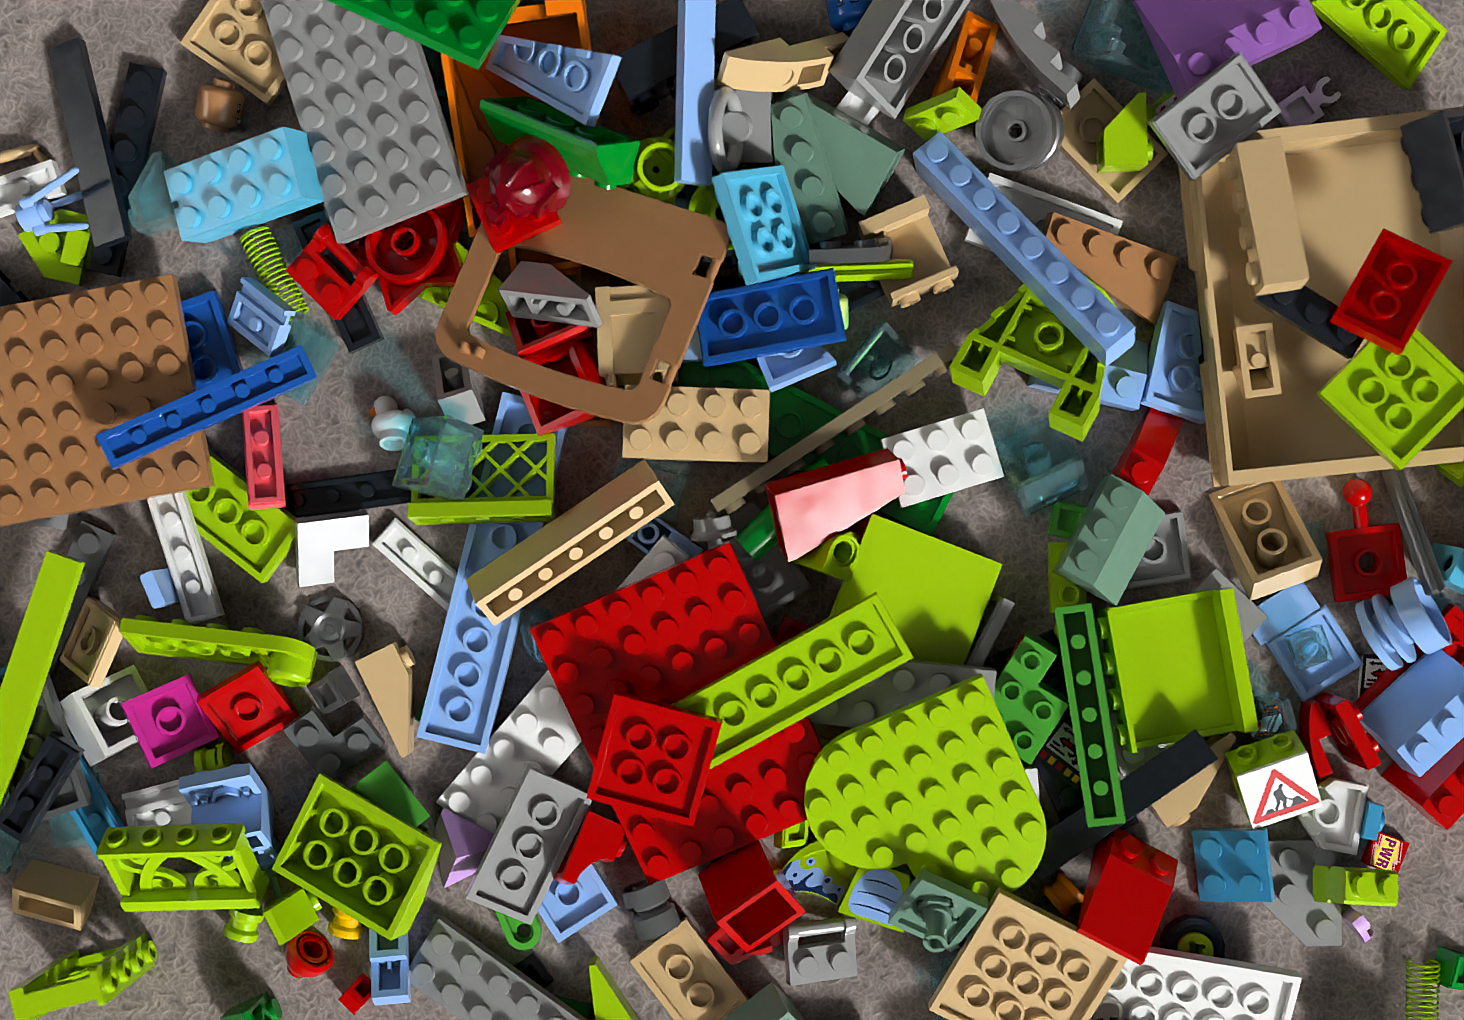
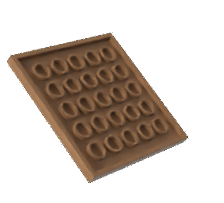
M169 274L0 307V526L14 525L215 486L205 429L115 470L112 469L95 436L197 391L178 282L175 275Z

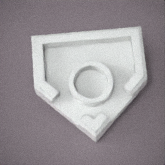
M1329 777L1317 785L1323 806L1296 816L1317 847L1357 855L1369 785Z

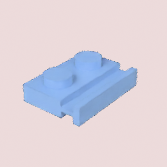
M241 277L240 282L243 284L241 291L236 293L227 323L269 357L277 356L284 349L291 328L288 322L290 316H295L296 310L253 277Z

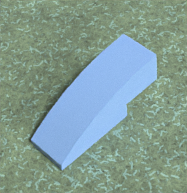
M369 928L371 998L374 1005L411 1002L408 933L390 941Z

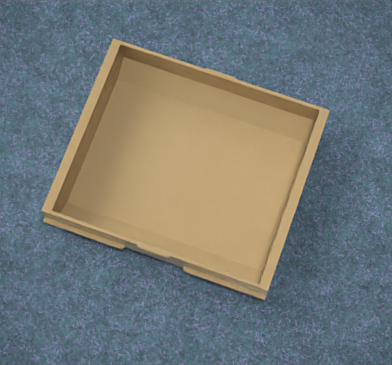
M1464 106L1258 130L1245 141L1277 136L1282 137L1310 278L1304 285L1334 304L1340 305L1383 228L1453 261L1416 329L1464 373V226L1430 234L1428 227L1425 226L1421 218L1422 204L1419 193L1414 189L1411 182L1412 168L1409 157L1401 147L1402 132L1400 128L1402 125L1436 112L1464 109ZM1230 153L1194 181H1189L1178 166L1189 270L1195 272L1204 362L1199 365L1212 487L1395 469L1316 395L1350 359H1346L1253 302L1256 298L1254 285H1249L1246 277V264L1249 263L1247 249L1243 250L1239 241V229L1242 227L1240 214H1235L1232 205V194L1236 192L1233 179H1228L1226 174L1225 161ZM1272 322L1282 394L1244 399L1232 371V366L1237 365L1233 328ZM1364 339L1355 354L1368 340ZM1464 407L1405 467L1464 461Z

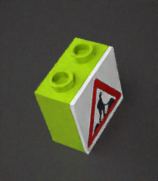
M1294 729L1224 753L1240 805L1253 830L1323 806L1308 753Z

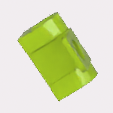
M843 530L796 560L789 562L850 583L860 556V545L858 543L860 535Z

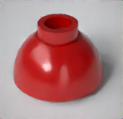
M311 930L302 931L287 943L285 950L287 970L295 978H312L323 974L332 966L334 961V952L330 943L317 932Z

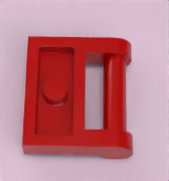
M329 224L322 225L314 233L311 242L285 270L334 320H341L378 277V273L371 266L366 267L343 243H337L333 228ZM326 247L356 276L353 284L322 254Z

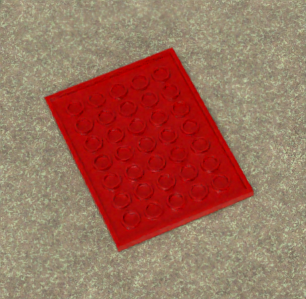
M730 540L530 628V632L594 767L615 690L672 705L777 646ZM809 716L709 769L694 827L613 806L649 885L807 820L804 803L805 781L814 763V759L823 749Z

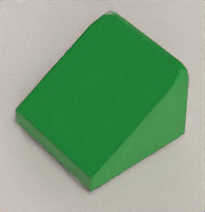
M1439 946L1435 958L1441 964L1439 966L1441 970L1438 971L1440 973L1438 977L1440 979L1439 984L1451 989L1464 990V953Z

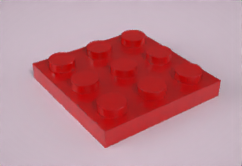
M615 690L586 798L694 827L723 719Z

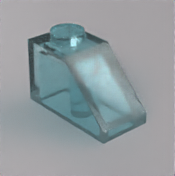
M160 151L152 153L128 196L131 206L128 210V215L132 226L137 229V232L149 236L178 229L173 209L179 208L178 203L171 202L163 172L176 166L173 157Z

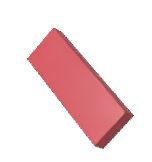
M278 404L258 405L242 412L249 510L286 507Z

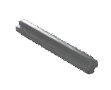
M1404 468L1402 470H1380L1424 594L1430 596L1445 591L1446 585Z

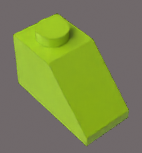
M298 887L265 905L263 915L281 946L320 920L317 911L322 906L317 896L309 891L306 892L302 887Z

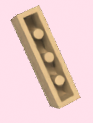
M1277 136L1236 143L1229 157L1226 158L1225 167L1228 179H1233L1236 191L1232 194V205L1235 214H1240L1242 227L1239 229V241L1243 250L1247 249L1249 263L1246 264L1248 284L1254 285L1256 296L1301 289L1310 278L1282 137Z

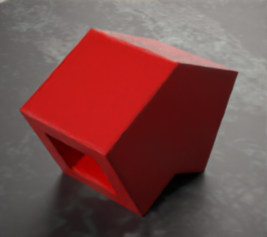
M362 973L339 997L338 1000L353 1015L370 999L371 980Z

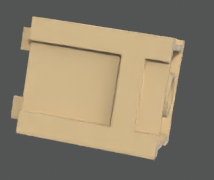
M639 285L595 287L596 310L602 320L601 326L597 327L599 375L606 378L607 386L618 388L625 385H638L670 310V300ZM659 361L651 380L662 383L669 364ZM677 370L672 384L679 383V370Z

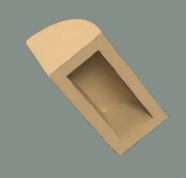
M32 858L12 887V913L81 931L91 913L100 876Z

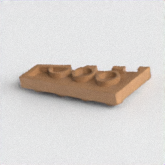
M1055 212L1047 213L1041 233L1085 277L1116 299L1115 302L1125 309L1135 312L1148 325H1157L1177 257Z

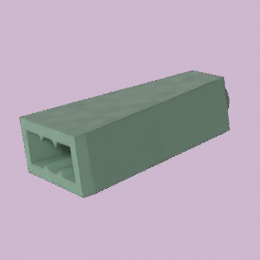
M804 89L780 92L775 99V103L808 93L838 192L862 215L865 216L873 211L906 148Z

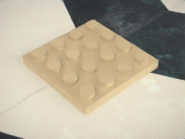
M998 887L988 903V909L975 924L928 1002L929 1010L948 1020H1090L1128 959L1076 932L1077 926Z

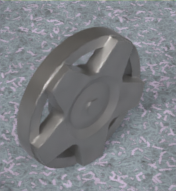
M324 596L315 599L305 607L298 621L299 640L310 644L315 650L325 647L330 656L317 652L316 659L321 661L334 662L351 656L359 648L364 637V620L359 609L349 600L339 596ZM331 601L325 611L316 608L317 605L323 602ZM347 607L353 612L356 621L346 618ZM305 621L311 626V631L306 636L304 630ZM356 637L353 645L346 651L345 641L348 638Z

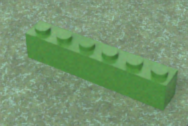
M1091 603L1054 608L1088 827L1122 824L1125 823L1126 818L1093 606Z

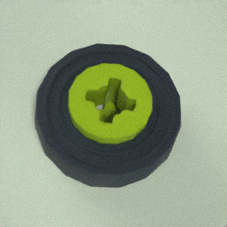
M1183 915L1174 918L1165 926L1160 936L1159 948L1218 958L1225 957V943L1221 932L1210 920L1199 915Z

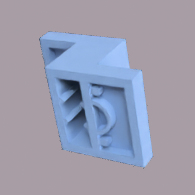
M250 763L233 764L227 768L199 771L193 775L179 777L178 790L192 807L191 824L243 823L246 828L245 835L260 869L273 867L282 849L273 836V797ZM224 856L223 861L232 860L233 857Z

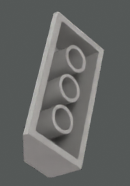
M873 0L828 71L849 92L895 119L970 0Z

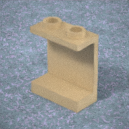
M925 194L858 222L857 232L861 240L876 239L878 242L879 238L890 237L892 239L893 254L889 260L911 259L914 263V276L911 279L879 280L891 308L899 304L901 308L911 306L921 300L920 295L932 290L934 294H939L954 286L953 281L957 279L959 273L957 266L951 267L928 216L930 206Z

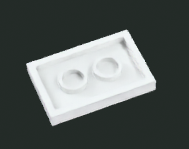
M984 408L880 440L882 449L888 448L895 456L902 458L906 466L907 478L903 479L905 493L897 497L900 508L1004 477Z

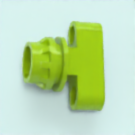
M675 127L667 130L661 137H650L640 142L632 183L619 185V188H632L637 194L659 201L670 199L682 190L685 183L674 182L675 142L669 139L672 134H675Z

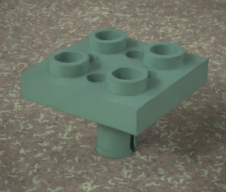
M923 869L889 912L888 923L922 938L924 947L929 951L940 952L947 949L952 952L988 909V898Z

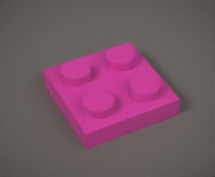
M190 674L120 704L150 769L219 738L212 721L196 703L197 696L200 694Z

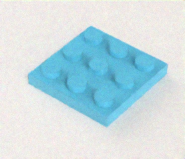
M784 165L726 172L712 177L715 196L721 206L727 224V234L732 240L738 258V268L744 277L746 285L804 273L816 268L815 264L809 265L810 247Z

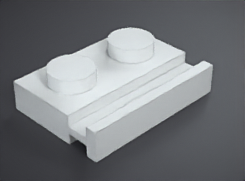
M179 780L122 794V800H125L126 805L125 815L128 827L191 824L192 807L178 790Z

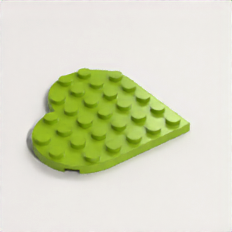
M982 673L837 736L818 753L805 781V812L813 834L819 843L834 857L856 867L889 869L907 863L915 877L925 869L988 898L989 902L998 887L1010 893L1021 887L1036 870L1045 849L1047 832L1043 810Z

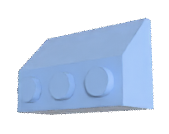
M1135 340L1133 346L1106 367L1101 405L1129 412L1139 410L1147 378L1148 343ZM1030 375L1029 387L1057 394L1060 392V388Z
M1441 649L1431 654L1424 653L1361 711L1363 719L1360 720V723L1401 769L1421 777L1464 737V667Z

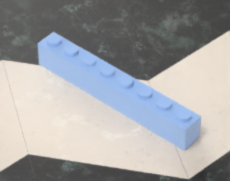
M941 131L913 153L916 173L1105 367L1134 345L1135 326Z

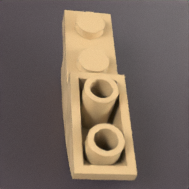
M843 32L791 46L786 44L781 38L724 52L716 83L720 87L728 86L732 89L756 92L796 91L823 86L827 74L830 73L828 70L849 38Z

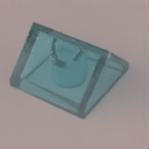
M881 319L836 373L834 379L862 401L913 368L920 358L885 320Z

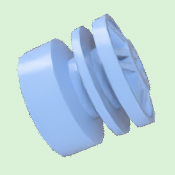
M1412 576L1390 588L1392 605L1383 595L1377 593L1372 596V604L1368 600H1363L1355 606L1357 618L1366 641L1383 664L1390 670L1403 667V659L1407 663L1416 661L1413 643H1416L1426 654H1431L1452 644L1450 631L1444 617L1431 595L1427 596L1424 594L1421 583L1416 577Z

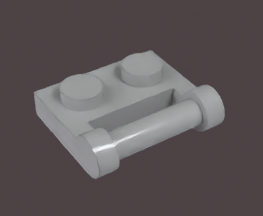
M841 913L840 917L801 923H797L794 920L783 928L786 983L790 986L858 976L855 917ZM840 932L841 939L798 945L799 937Z

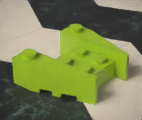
M1023 284L1018 288V293L1004 306L1000 305L990 314L991 318L979 329L975 328L965 338L950 365L952 381L954 384L985 397L1004 363L1054 385L1061 390L1049 410V426L1083 442L1100 409L1106 367Z

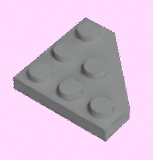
M1312 838L1268 839L1275 899L1272 902L1261 903L1305 946H1342L1341 904L1315 902L1313 898L1314 866L1341 867V852L1319 848Z

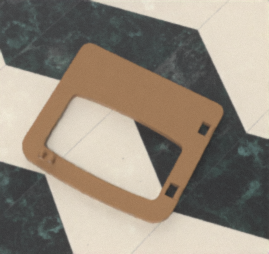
M570 176L571 187L569 197L564 207L557 210L562 224L512 246L546 253L596 268L647 288L670 300V310L641 380L636 388L625 390L597 384L540 366L496 348L470 334L472 320L503 252L496 253L493 250L481 222L437 324L435 336L437 345L442 353L450 360L481 375L571 409L631 425L646 423L656 417L666 402L678 368H680L714 285L713 282L730 246L731 239L727 234V224L723 221L616 187L615 190L599 188L594 185L595 180L588 177L578 178ZM702 257L712 260L705 278L695 275ZM659 361L669 364L662 383L651 380Z

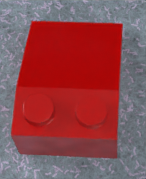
M1119 828L1115 829L1094 849L1076 932L1141 966L1145 962L1174 888L1178 860Z

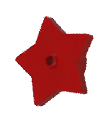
M458 198L361 237L347 247L366 267L371 266L378 273L386 308L390 313L394 315L399 314L427 287L454 286L463 266L456 246L466 216L463 198Z

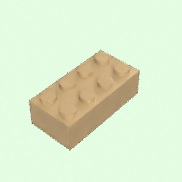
M625 385V390H632L638 385ZM671 386L666 402L656 417L649 422L638 425L623 423L622 458L766 464L768 461L770 390Z

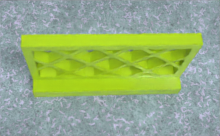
M536 433L413 437L411 503H408L407 517L416 525L553 521L557 518V507L555 506L556 435L549 433L538 436ZM534 443H547V455L537 465L524 454ZM498 444H508L515 453L500 466L488 454ZM514 444L523 445L518 449ZM463 445H473L480 453L464 467L453 455ZM479 445L487 446L484 449H482ZM423 446H438L445 453L430 468L422 461ZM444 446L452 447L449 450H447ZM521 457L533 469L517 483L506 470ZM486 458L497 470L482 484L470 472ZM451 459L462 471L446 485L435 473ZM547 465L545 475L541 470ZM422 466L427 470L423 475ZM503 474L515 487L504 497H495L488 488ZM539 474L546 481V496H530L523 487ZM468 475L479 488L469 498H459L452 490ZM433 476L444 488L432 499H421V486ZM520 491L524 496L515 495ZM485 492L489 497L480 496ZM450 493L454 498L444 497H446Z

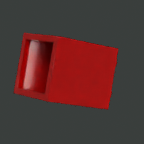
M761 839L729 852L719 860L712 862L705 870L698 874L716 923L746 953L806 912L772 852Z

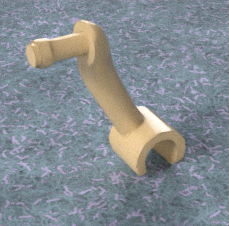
M28 144L0 151V163L34 155L39 160V163L49 159L38 150L40 146L37 144Z

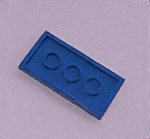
M834 268L712 291L697 324L704 367L847 341Z

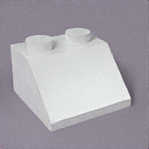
M134 665L106 677L101 688L88 685L71 693L59 702L65 721L78 746L85 750L83 755L90 767L137 743L120 706L121 703L148 692Z

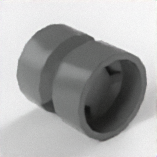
M647 879L629 885L621 891L627 911L634 912L635 914L631 922L638 940L658 937L681 924L674 903L667 901L670 891L665 880L656 881L649 885L648 881H646Z

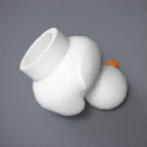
M390 396L377 398L373 408L369 410V414L374 417L371 428L373 434L379 439V445L389 451H400L407 448L408 439L416 432L417 428L414 413L408 408L403 411L398 410L396 401Z

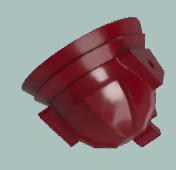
M523 136L514 140L509 146L505 145L488 162L485 168V176L490 180L489 194L492 195L495 202L484 213L488 216L487 219L500 229L509 215L516 218H527L534 215L539 219L548 212H555L563 208L569 197L571 181L568 167L559 151L549 142L535 136Z

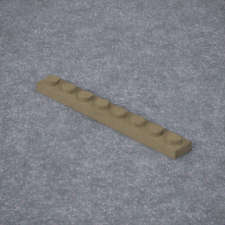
M953 342L949 343L710 501L718 512L725 509L730 514L746 503L743 499L744 495L754 489L759 495L766 490V483L774 481L773 476L783 470L789 475L806 463L802 458L813 450H815L817 455H820L836 444L833 440L834 436L842 431H845L849 436L866 424L862 419L873 411H875L877 416L881 415L896 405L892 399L903 391L907 396H910L926 385L922 380L924 377L932 372H935L937 377L948 371L953 362L952 359L958 353L957 348Z

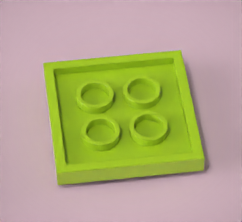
M1415 329L1400 356L1367 341L1316 395L1396 470H1402L1464 407V373Z

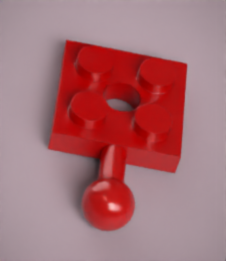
M1351 479L1343 486L1342 496L1352 506L1354 528L1324 532L1334 602L1338 603L1369 599L1377 593L1383 596H1391L1390 588L1407 579L1400 524L1388 523L1369 526L1366 503H1368L1372 496L1371 486L1363 479ZM1368 552L1374 557L1375 564L1371 571L1365 573L1359 567V558L1362 554Z

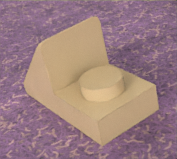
M1272 322L1233 328L1237 365L1232 366V371L1243 398L1248 399L1282 394Z

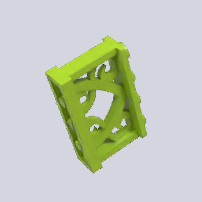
M243 823L109 827L96 851L98 859L103 860L122 896L119 903L124 912L260 908L270 881L266 871H261L245 835L246 828ZM224 856L233 857L232 860L223 861ZM183 857L201 865L203 868L198 873H178L159 865L167 858Z
M145 932L138 934L123 946L81 957L79 950L63 954L7 991L15 1020H38L50 1011L96 1000L98 1006L107 1004L155 966L154 961L157 959V949L152 940L148 941Z

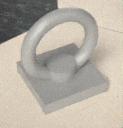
M728 86L714 89L708 117V143L712 162L720 174L736 171L740 162H774L771 105L775 104L774 92L737 90Z

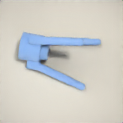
M78 167L71 168L30 196L18 200L19 205L15 206V214L20 226L26 232L34 231L36 236H40L49 232L76 231L89 227L86 222L50 224V221L55 219L54 209L83 199L81 191L50 203L46 199L40 200L78 174Z

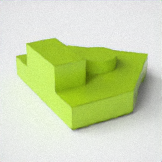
M64 209L55 211V219L50 221V224L86 222L89 225L86 214ZM90 226L83 230L49 232L40 236H36L34 231H24L18 235L45 278L83 286L86 274L83 264L91 233Z

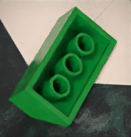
M528 96L480 100V108L496 140L510 145L514 140L523 136L539 137L552 144L559 151L566 162L570 176L578 178L588 177L595 180V186L607 190H615L618 185L632 183L640 146L639 140L596 124L595 127L584 125L553 106Z

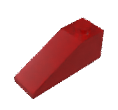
M1148 407L1111 474L1149 495L1167 462L1184 419Z

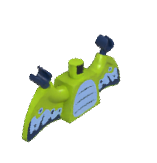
M818 840L804 846L783 868L782 871L794 892L817 894L837 906L844 897L839 907V913L904 933V930L889 924L888 918L891 909L916 879V877H912L910 868L902 865L889 869L856 867L834 857ZM972 929L957 946L962 948Z

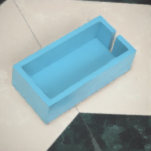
M287 127L277 128L163 171L171 202L178 203L179 208L173 210L182 241L200 243L215 241L324 202L307 132Z

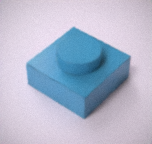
M1366 799L1360 837L1377 841L1378 832L1383 829L1385 823L1383 805Z

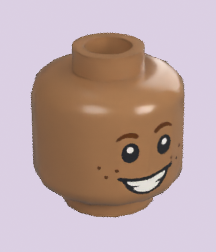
M214 77L213 84L205 83L199 86L194 114L202 121V127L218 132L230 133L231 128L240 126L246 97L242 92L235 90V82Z

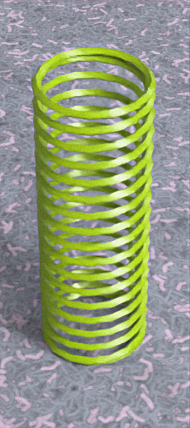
M257 227L243 234L239 241L244 245L243 249L249 255L248 259L254 265L253 269L259 275L258 279L261 280V284L265 287L272 285L267 289L270 291L275 290L272 293L283 301L296 296V299L287 302V304L299 301V304L292 306V308L301 306L295 309L296 312L306 309L302 313L306 314L309 311V307H305L307 303L303 302L305 298L300 297L302 293L298 292L300 288L295 287L297 283L293 282L294 279L286 271L274 278L270 277L277 272L286 270L288 267H285L287 263L283 262L285 258L280 257L282 255L281 252H278L280 248L275 247L277 243L273 242L274 237H270L272 233L268 232L269 227ZM266 229L263 233L251 239H246L250 235ZM269 234V235L266 236L264 239L259 240V241H257L256 243H255V242H251V241H253V240H255V239H257V238H259V237H261V236H263V235ZM271 239L267 244H264L260 247H254L261 242ZM272 245L269 249L261 253L257 252L258 250L266 246ZM275 250L272 254L267 255L264 258L259 257L269 251ZM277 255L274 259L266 263L262 262L269 257ZM280 260L277 264L269 268L265 267L266 265L274 261ZM282 265L278 270H275L272 273L267 272L277 266ZM287 275L283 280L277 283L273 282L274 280ZM290 280L288 284L283 285L280 288L275 287L285 281ZM291 286L288 290L282 293L278 292L285 287ZM295 290L293 292L294 294H291L285 298L281 297L282 295Z
M1408 958L1406 963L1410 966L1406 967L1409 970L1406 972V975L1409 976L1406 978V981L1409 983H1406L1408 988L1405 991L1409 994L1405 995L1408 998L1405 1001L1408 1004L1405 1006L1408 1010L1405 1012L1407 1015L1405 1020H1409L1412 1017L1424 1020H1432V1018L1439 1020L1438 1010L1440 1008L1437 1005L1440 1004L1438 1001L1440 999L1438 995L1440 993L1438 989L1440 987V979L1438 978L1440 973L1438 971L1441 970L1439 967L1441 964L1436 960L1428 958L1424 959L1429 961L1424 962L1428 965L1416 964L1411 961L1413 960L1412 958ZM1412 966L1423 967L1424 969L1430 971L1414 970L1410 968H1412ZM1411 973H1424L1427 976L1412 975ZM1411 977L1423 979L1428 982H1419L1409 979H1412ZM1412 983L1422 984L1430 988L1414 987L1410 985ZM1409 990H1423L1427 993H1416ZM1411 994H1412V995L1423 996V997L1429 998V999H1418V998H1412V997H1409V996H1411ZM1410 1001H1421L1430 1005L1410 1003ZM1408 1007H1423L1428 1010H1415ZM1412 1011L1417 1013H1423L1429 1016H1417L1408 1013Z

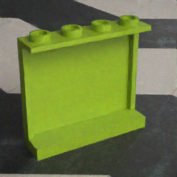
M871 513L864 517L860 522V525L864 526L858 541L860 545L859 560L850 583L842 582L829 617L877 592L910 649L913 660L964 665L1003 564Z
M1220 587L1098 609L1099 618L1095 620L1096 631L1099 639L1104 641L1106 652L1102 654V665L1105 674L1110 675L1112 686L1111 689H1108V699L1112 710H1116L1118 724L1114 725V733L1118 745H1122L1123 750L1133 754L1138 753L1137 749L1177 742L1194 729L1202 737L1232 731L1244 733L1259 731L1234 588Z

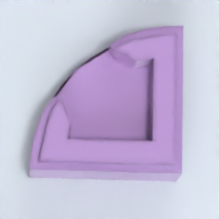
M1349 908L1342 914L1343 920L1363 943H1366L1374 936V931L1370 929V923L1361 913L1353 908Z

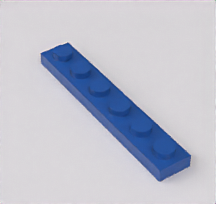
M299 345L95 436L112 469L115 470L316 380L317 375L302 345Z

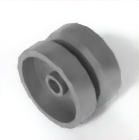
M1024 90L1004 91L991 98L982 108L979 120H977L975 125L976 143L982 156L995 167L1006 171L1036 170L1048 164L1059 152L1064 139V120L1058 107L1046 96ZM1022 129V134L1018 137L1017 131Z

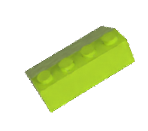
M319 773L272 870L391 941L408 933L424 901L442 843L327 775Z

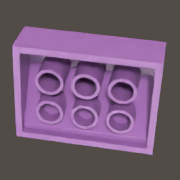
M1309 0L1133 1L1177 99L1236 52H1241L1249 65L1252 66L1308 40L1322 29Z

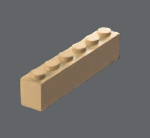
M643 459L465 579L475 604L495 626L675 504L648 463Z

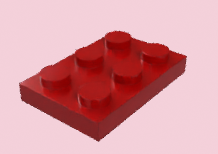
M1383 228L1330 322L1400 356L1453 261Z

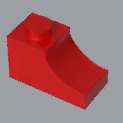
M587 811L553 880L564 885H574L580 874L592 863L598 860L613 862L616 857L619 858L627 843L622 825Z

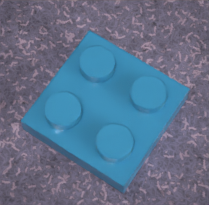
M1199 828L1192 831L1200 901L1272 902L1275 899L1267 828L1255 830L1253 828Z

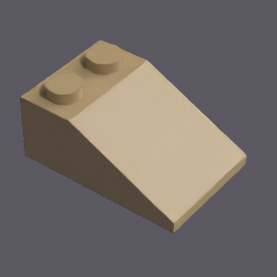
M1281 481L1234 485L1208 494L1235 571L1250 601L1318 577L1323 559Z

